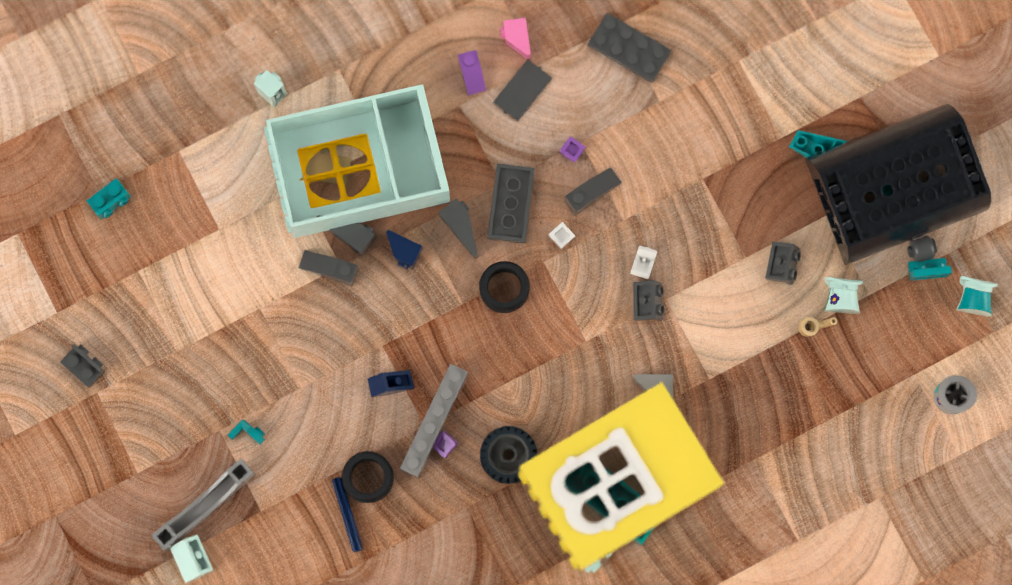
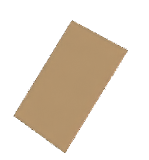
M316 153L307 165L306 174L314 175L331 171L333 169L331 154ZM338 156L341 167L350 166L351 158ZM348 174L343 176L344 185L347 184ZM335 178L320 180L323 182L337 184V180Z

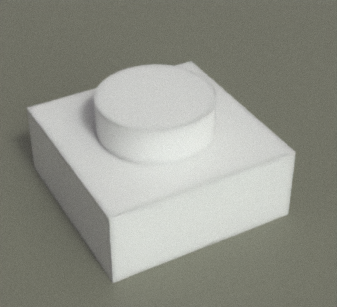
M563 222L548 234L560 249H563L575 238V235Z

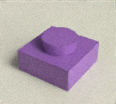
M570 136L559 153L575 163L586 146Z
M444 430L438 435L433 448L443 458H447L458 445V442Z

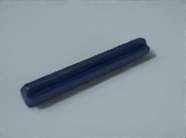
M337 477L332 479L333 487L352 551L359 552L363 550L342 478Z

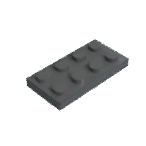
M608 13L605 14L587 44L590 48L650 83H653L671 53L669 48Z
M497 163L487 239L525 244L535 168Z

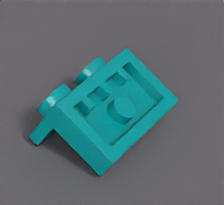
M116 178L86 201L100 219H106L114 213L113 210L117 207L126 205L131 196Z
M946 258L908 262L910 281L944 278L952 274L951 266H947Z

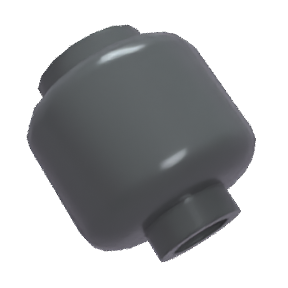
M924 235L912 239L910 246L907 247V252L910 258L913 257L916 262H922L934 258L935 253H937V246L933 238L931 239L929 236Z

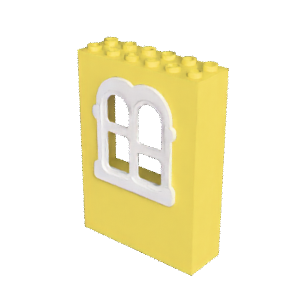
M662 382L519 467L520 472L518 473L523 485L527 484L529 486L528 493L534 502L538 501L540 514L544 519L548 518L550 521L548 527L554 536L558 535L560 538L559 545L564 553H569V562L573 569L578 568L579 572L720 489L724 484ZM613 446H618L628 461V466L610 476L605 471L598 456ZM586 462H591L600 476L601 482L582 494L573 495L569 493L564 486L566 475ZM630 474H635L645 489V495L622 509H617L607 493V488ZM599 495L609 510L610 515L600 522L589 523L582 517L581 507L588 499Z

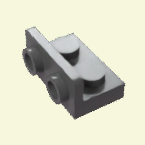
M772 241L765 279L793 285L794 280L797 278V263L801 258L800 248L795 244Z
M655 280L633 282L635 321L663 320L665 312L664 305L662 304L664 288L661 282Z
M73 344L71 351L60 363L90 388L105 372L101 368L103 364L96 357L91 359L87 355L89 351L81 344L79 347Z

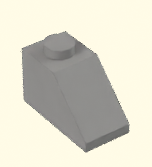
M634 374L633 381L644 392L662 382L673 399V374Z

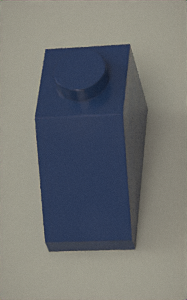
M387 230L386 234L395 261L398 262L397 265L406 270L408 267L413 269L423 247Z
M410 370L380 373L367 379L371 397L387 396L415 389Z

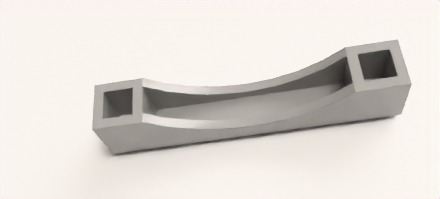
M450 364L400 467L401 471L419 479L439 432L468 377L467 371Z
M240 458L207 491L182 512L166 522L151 536L167 552L171 546L177 544L256 474Z

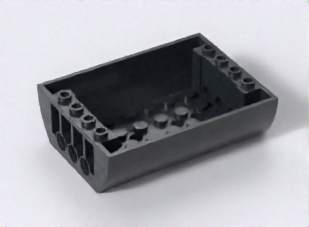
M949 104L942 105L805 158L844 265L985 212L991 205V191L965 121L959 112ZM939 164L945 167L943 175H938L936 172V167ZM921 171L926 172L928 176L925 182H921L918 179V174ZM885 185H889L892 189L889 196H885L882 193V188ZM867 192H871L874 195L871 203H867L864 200V195Z

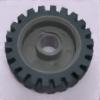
M503 426L490 432L484 439L480 449V461L484 471L493 480L504 484L520 482L521 480L518 476L520 472L519 467L537 456V448L532 437L523 429L515 426ZM506 450H511L514 452V457L511 460H506L503 457V453Z

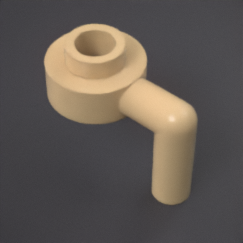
M806 317L800 320L798 330L803 336L810 337L815 335L821 328L836 325L837 319L833 317L817 321L813 317ZM805 324L809 326L808 331L805 329Z

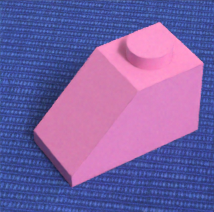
M526 18L503 21V27H500L501 39L505 38V42L509 47L524 58L531 59Z

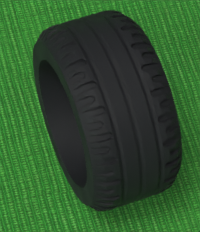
M496 262L486 268L480 278V296L485 305L493 311L499 313L516 311L523 306L529 296L530 283L528 276L519 265L513 262ZM509 272L519 279L521 290L518 297L513 301L498 302L489 294V281L497 273Z
M372 451L359 452L353 455L346 462L342 471V482L345 490L353 499L362 503H374L383 499L390 492L394 481V474L390 463L385 457ZM364 461L376 462L384 471L383 485L379 490L370 494L359 492L353 486L351 479L354 468Z

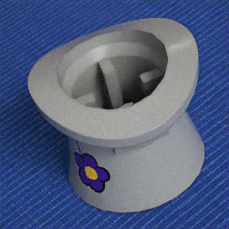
M958 375L945 378L936 387L934 392V401L937 407L947 414L964 412L970 409L977 399V390L974 384L969 379Z

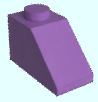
M473 50L458 54V61L468 96L486 91L477 51Z

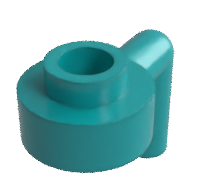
M241 420L227 434L233 440L244 429L259 445L265 440L263 438L265 433L258 426L254 429L246 420Z

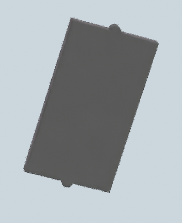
M527 59L493 103L504 110L505 114L508 113L518 121L552 77L545 73L542 67H537Z

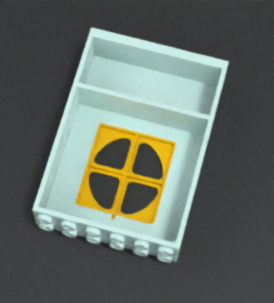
M423 84L266 120L267 127H264L273 162L272 166L276 177V184L280 197H284L280 198L284 215H288L284 216L288 233L292 232L293 238L450 202L449 187ZM338 145H347L357 148L366 155L367 161L362 164L341 167L336 147ZM322 149H329L333 169L327 172L307 175L306 168L311 158ZM369 170L371 176L365 188L357 195L348 197L343 176ZM335 178L340 192V199L327 200L319 197L310 189V183Z

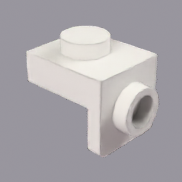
M639 246L630 274L649 279L657 251L649 247Z

